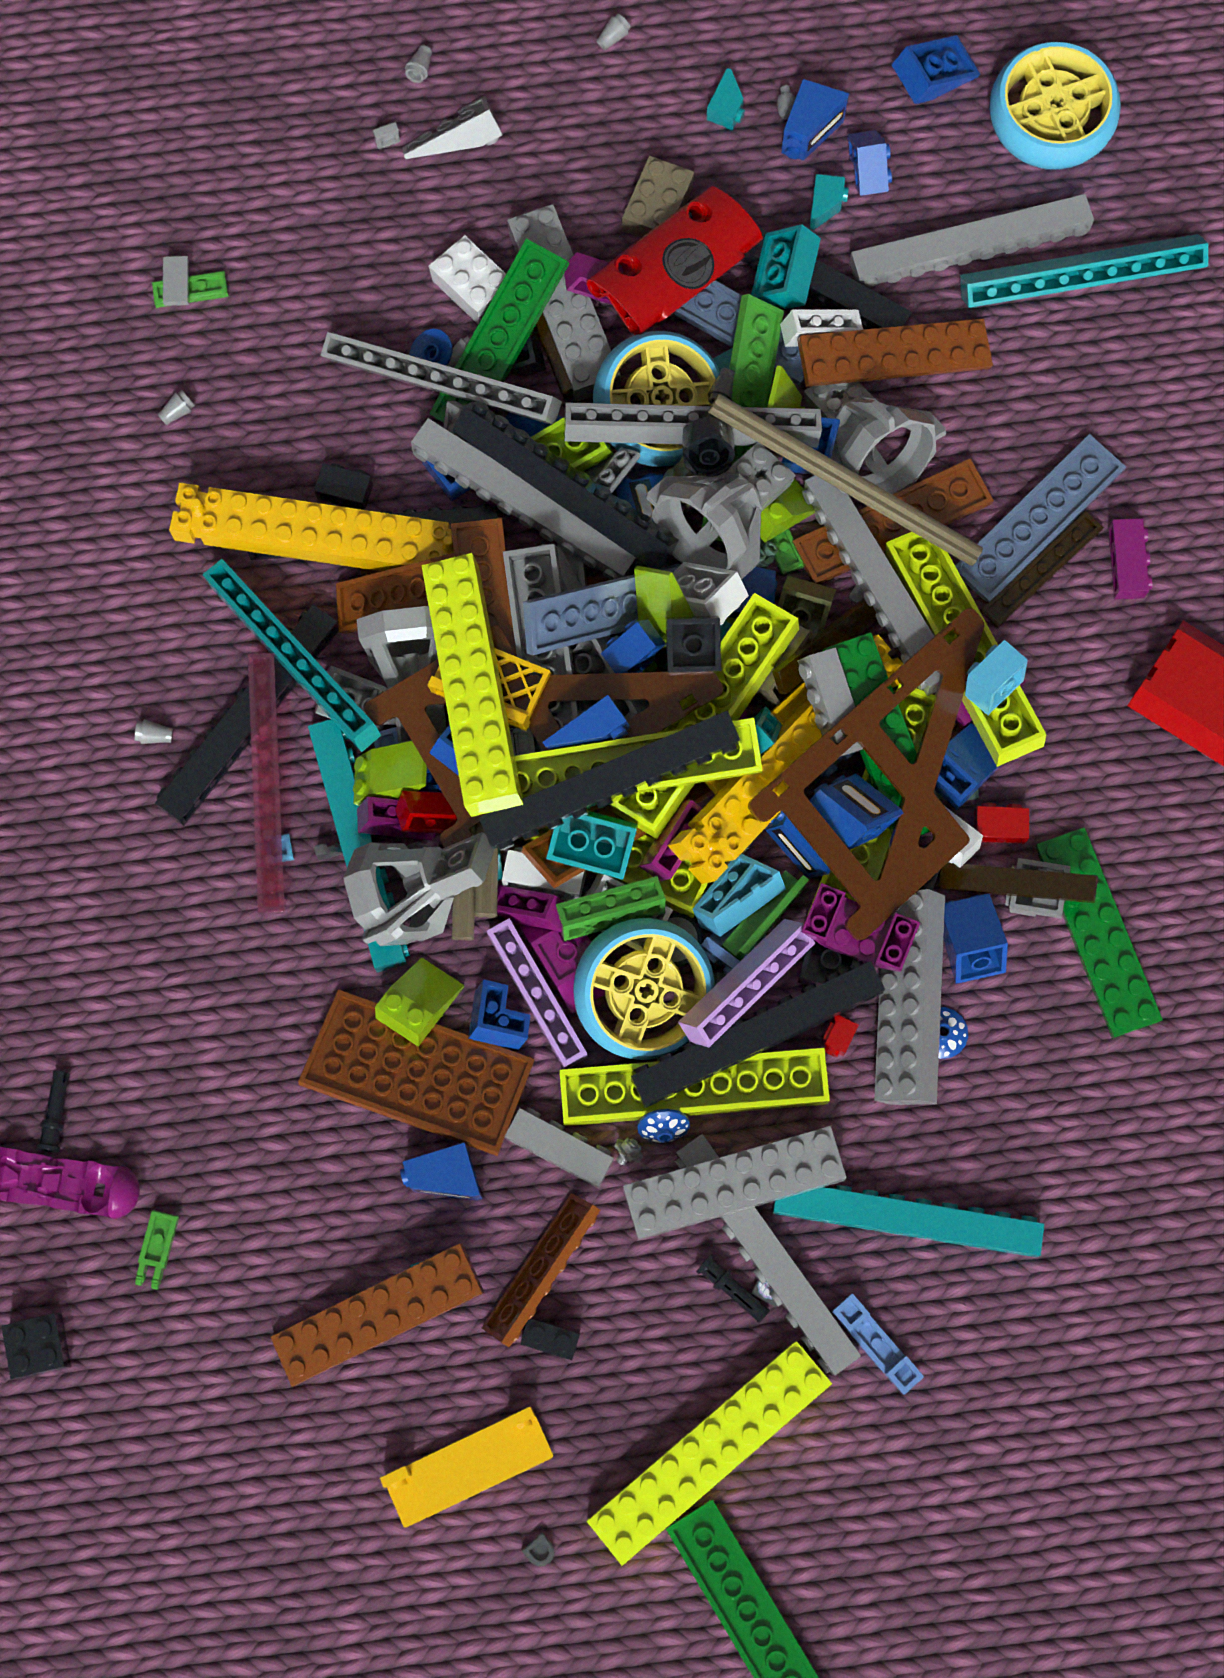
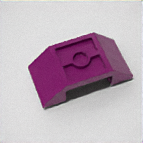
M821 883L801 932L828 949L858 961L862 960L863 963L871 961L873 966L877 968L901 972L920 922L895 913L894 917L890 916L866 939L855 940L845 928V921L857 910V902L845 898V892Z
M523 924L519 925L529 945L534 949L554 982L571 1015L577 1012L574 1002V978L578 963L591 943L589 937L585 935L564 941L560 931ZM593 987L594 1001L606 995L604 989Z

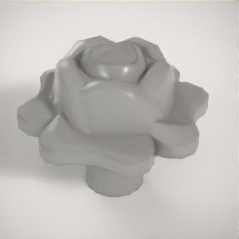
M630 1138L625 1140L617 1139L614 1145L619 1152V1156L616 1159L617 1162L621 1165H625L628 1161L640 1163L643 1154L640 1152L641 1146L638 1145V1142Z

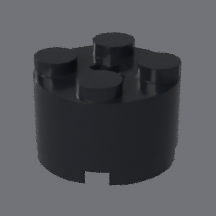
M710 414L707 417L694 420L683 428V459L685 466L690 472L698 475V472L704 473L706 477H714L730 469L732 461L735 459L734 435L729 424Z

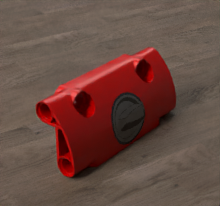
M710 186L586 281L587 288L598 299L607 296L630 332L634 335L642 334L656 322L658 323L670 316L742 260L746 252L762 241L763 235L755 221L740 204L722 190ZM689 211L691 212L693 219L689 216ZM618 264L622 266L623 273L619 270Z

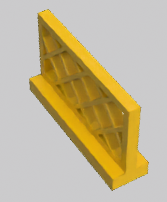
M494 648L495 655L497 656L498 670L502 678L500 681L501 684H504L508 693L504 697L508 724L527 731L530 724L529 719L550 677L551 671ZM509 662L516 664L519 672L504 677L500 666ZM438 667L435 676H431L428 687L432 693L445 698L440 667ZM532 672L542 675L538 684L528 687L524 675ZM521 677L525 689L511 694L506 682ZM528 693L530 703L526 711L516 707L513 699Z

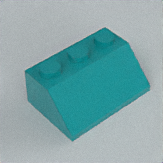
M802 224L766 233L751 295L775 307L785 309L805 305L821 238Z
M588 811V814L574 819L573 816L562 819L564 824L554 828L546 859L624 879L638 824Z

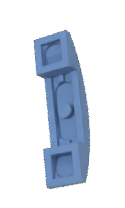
M853 1293L832 1310L833 1314L858 1345L903 1395L924 1377L875 1322Z

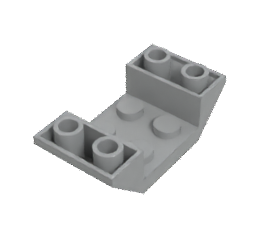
M620 447L615 455L583 472L587 473L590 479L598 485L607 487L613 493L641 455L639 452Z

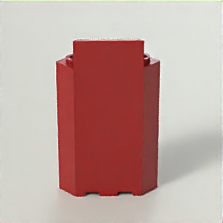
M1183 620L1127 706L1224 766V645Z

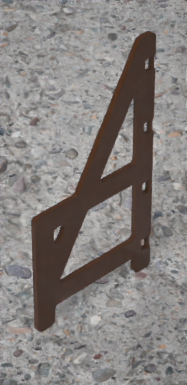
M967 608L956 616L943 630L928 641L748 803L749 811L759 822H766L779 811H782L855 899L858 908L845 921V928L855 940L866 939L970 841L966 832L937 798L934 789L966 688L967 672L973 665L985 626L983 619L972 608ZM953 629L957 637L948 643L943 637ZM937 671L940 673L941 678L915 762L910 764L883 731L879 723L901 701ZM898 679L902 686L895 693H892L887 687ZM841 729L845 737L838 744H835L830 738ZM855 743L861 745L903 798L900 807L903 814L896 820L878 880H874L804 795V789ZM783 781L788 788L777 796L772 790ZM927 827L932 833L933 839L924 848H921L918 845L922 828Z
M497 625L490 627L494 648L518 657L501 628ZM437 659L368 701L364 706V711L376 726H380L394 717L399 718L457 816V823L443 831L440 835V841L445 848L472 837L473 835L469 829L480 823L479 817L488 813L470 816L464 806L459 776L429 753L440 735L427 715L426 708L429 705H446L445 698L432 693L428 687L431 676H435L439 667ZM512 662L500 666L504 677L519 672L517 665ZM712 671L550 675L529 719V728L542 750L548 751L542 742L561 729L549 710L551 702L600 701L608 695L611 700L649 701L647 709L627 720L631 728L627 730L629 734L625 738L655 734L719 697L723 693V686L717 675ZM524 675L528 687L538 684L542 675ZM521 677L506 682L511 694L525 689ZM501 684L503 697H505L508 693L504 684ZM527 693L514 698L513 701L518 708L526 711L530 698ZM693 695L697 702L682 710L679 702Z

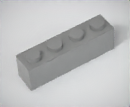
M836 648L815 653L798 660L799 674L804 679L807 688V698L813 706L816 715L815 722L822 736L855 707ZM840 729L830 739L835 744H838L845 735ZM855 743L841 756L860 751L863 748L859 743Z
M527 1107L526 1111L519 1108L505 1139L585 1182L600 1188L614 1161V1158L610 1156V1150L598 1144L596 1148L586 1144L588 1139L576 1132L571 1136L563 1131V1125L553 1120L547 1123L539 1119L541 1114Z

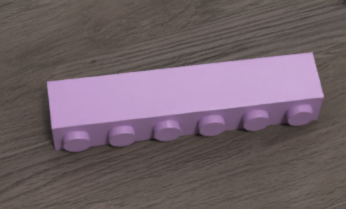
M510 918L487 930L491 943L563 1069H570L587 1059V1052Z
M784 919L678 1021L690 1042L710 1047L815 944L813 939L801 932L804 923Z

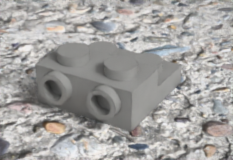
M1018 858L1017 866L1012 865V868L1062 873H1070L1071 869L1070 866L1022 858ZM1006 895L1005 905L1009 906L1010 913L1034 917L1042 915L1062 919L1065 901Z

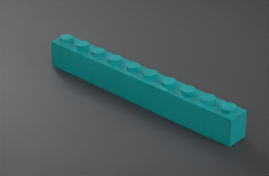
M1199 234L962 274L960 275L961 298L968 308L1204 268L1208 267V242Z
M223 559L219 560L202 574L214 592L361 752L382 736L374 722Z
M330 719L309 725L308 729L346 867H348L354 849L368 843H373L371 835L374 834L358 833L357 808L359 806L353 804L355 772H353L352 763H355V757L352 748L347 749L345 740L349 738ZM376 866L378 890L385 906L389 910L396 904L393 893H387L385 883H389L386 868ZM376 941L368 944L377 973L407 964L405 957L410 956L407 944L380 946Z
M836 1185V1189L825 1187L774 1201L772 1214L1030 1257L1041 1256L1045 1224L1038 1223V1218L1031 1216H1022L1021 1220L1011 1218V1213L995 1211V1215L984 1214L985 1209L969 1207L968 1211L958 1210L957 1204L942 1203V1207L931 1205L932 1201L916 1198L915 1202L905 1201V1196L889 1194V1198L879 1197V1192L863 1189L862 1194L852 1192V1187Z

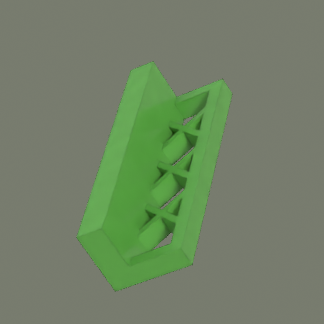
M785 870L781 877L786 890L744 919L721 947L741 961L758 945L802 893L809 881L808 878L803 875L797 880Z
M658 876L558 903L556 904V910L562 925L563 939L567 941L606 930L623 921L649 918L665 913L666 898Z

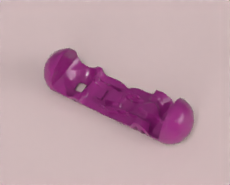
M0 1147V1201L46 1205L81 1214H93L110 1219H118L130 1213L139 1200L140 1185L133 1171L126 1166H108L94 1161L82 1162L70 1159H53L45 1155L28 1153L19 1149ZM97 1183L105 1184L103 1197L94 1196Z

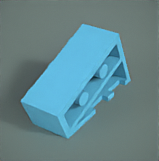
M740 854L736 860L730 861L727 865L728 868L710 886L693 908L699 926L721 937L786 890L778 870L743 854Z

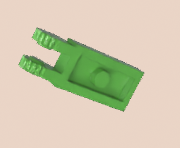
M152 1210L138 1260L140 1264L135 1285L142 1286L146 1279L147 1266L150 1265L156 1267L151 1281V1288L158 1290L163 1277V1271L167 1266L180 1216Z

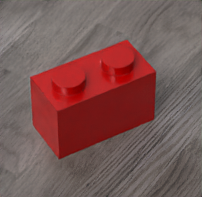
M402 791L395 808L402 832L442 833L457 821V816L444 794L440 792Z
M982 803L974 811V829L983 835L982 842L1025 844L1029 839V808H1022L1020 804L996 807L995 803Z

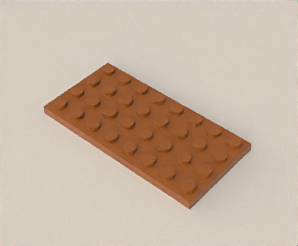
M338 989L298 1080V1085L498 1156L535 1059L497 1045L468 1039L469 1035L435 1024L418 1047L376 1019L375 1006L377 1003Z

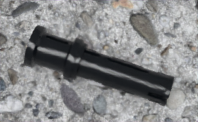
M53 1071L45 1120L40 1122L42 1131L40 1142L36 1144L37 1150L60 1152L58 1142L60 1131L64 1130L61 1119L70 1076L68 1072Z
M712 1253L696 1270L698 1274L702 1273L713 1283L714 1289H722L758 1323L769 1313V1309L731 1277L733 1274L730 1269H724L714 1260Z

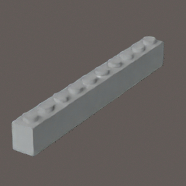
M1086 194L853 251L851 252L849 265L855 281L868 288H873L880 283H894L904 277H918L925 272L932 270L942 271L948 268V266L956 264L960 266L966 265L972 260L980 258L983 260L990 259L996 254L1004 252L1005 254H1011L1024 247L1035 248L1048 241L1058 242L1072 235L1082 236L1090 231L1094 218Z
M327 332L321 352L322 357L336 363L467 401H479L488 407L550 425L556 422L562 401L550 395Z
M566 403L564 441L683 444V428L694 420L710 415L708 411L711 406ZM743 407L806 445L818 448L822 432L821 409ZM731 427L735 446H754L758 443Z
M429 418L411 441L412 451L416 458L423 462L429 461L443 475L448 473L463 488L470 487L476 491L477 496L486 502L490 500L497 504V508L504 514L510 515L511 513L516 516L523 526L535 528L547 541L552 542L554 540L561 545L560 547L570 555L576 554L581 557L582 562L588 567L600 569L607 579L613 580L628 576L639 561L491 457Z
M816 475L806 479L804 491L802 492L808 505L812 504L818 523L820 525L824 524L830 543L832 545L836 544L842 563L850 567L854 583L862 587L865 601L869 606L873 605L877 612L876 618L880 626H885L888 630L889 640L894 648L898 647L902 654L901 659L904 664L934 637L933 633L849 495L841 493L838 488ZM935 671L918 686V689H923L927 696L935 693L941 678L940 673Z
M701 1134L676 1152L678 1159L675 1160V1163L679 1169L718 1159L719 1157L703 1134ZM752 1207L721 1216L720 1218L725 1224L722 1226L723 1231L730 1240L733 1238L737 1240L740 1245L737 1249L746 1262L751 1260L756 1269L753 1272L761 1284L767 1282L773 1291L769 1293L770 1297L778 1307L782 1304L788 1314L785 1315V1318L793 1329L798 1327L804 1335L801 1338L802 1342L810 1352L814 1349L820 1359L817 1360V1363L824 1373L828 1374L830 1372L835 1376L860 1358L861 1355L756 1208Z

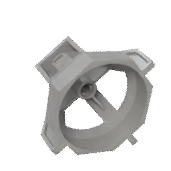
M859 382L812 386L804 391L805 405L809 409H821L822 418L840 420L831 459L856 474H859L860 467L864 461L872 474L861 477L890 494L915 484L937 452L936 440L946 435V428L931 412L885 405L878 402ZM901 427L911 430L904 449L887 465L875 445L885 436Z
M758 442L725 473L714 477L666 476L647 493L646 499L655 506L651 515L654 523L670 530L673 536L679 539L672 553L681 563L688 562L737 571L742 580L760 562L761 512L792 484L796 475ZM681 501L694 507L709 520L697 534L694 533L684 517ZM719 536L725 545L727 554L718 552L710 547Z
M429 606L384 610L357 619L359 641L368 655L369 662L384 680L388 689L438 659ZM429 705L426 708V713L441 736L447 729L444 705ZM395 717L398 743L412 741L399 718Z
M481 832L443 849L431 847L419 841L408 846L404 843H368L354 849L343 879L353 917L365 929L362 940L366 944L376 941L380 946L406 945L416 940L424 941L443 933L454 896L471 887L480 886L486 879V873L494 852V848H491L486 835ZM392 865L403 880V885L408 892L406 898L389 910L385 906L378 890L376 866ZM411 916V922L409 927L402 924L406 919H408Z

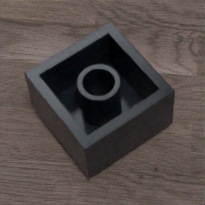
M665 617L666 664L668 673L721 671L720 617Z
M814 940L815 944L804 954L797 983L808 986L813 983L816 986L826 983L825 978L831 974L839 972L842 975L849 972L848 967L858 962V960L828 949Z
M53 1313L1 1326L10 1380H21L71 1368L62 1314Z

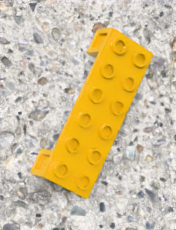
M530 1406L443 1449L381 1477L380 1480L383 1487H387L403 1527L406 1528L553 1458V1453L534 1410Z

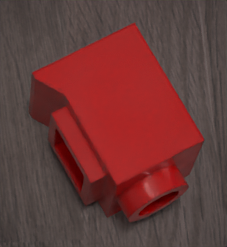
M840 1015L833 1017L822 1039V1042L825 1043L823 1046L825 1053L833 1057H838V1055L844 1056L859 1025Z

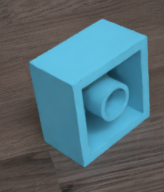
M1005 640L998 646L996 644L987 651L986 658L981 663L975 662L967 672L965 696L987 715L1002 703L1024 681L1028 659Z

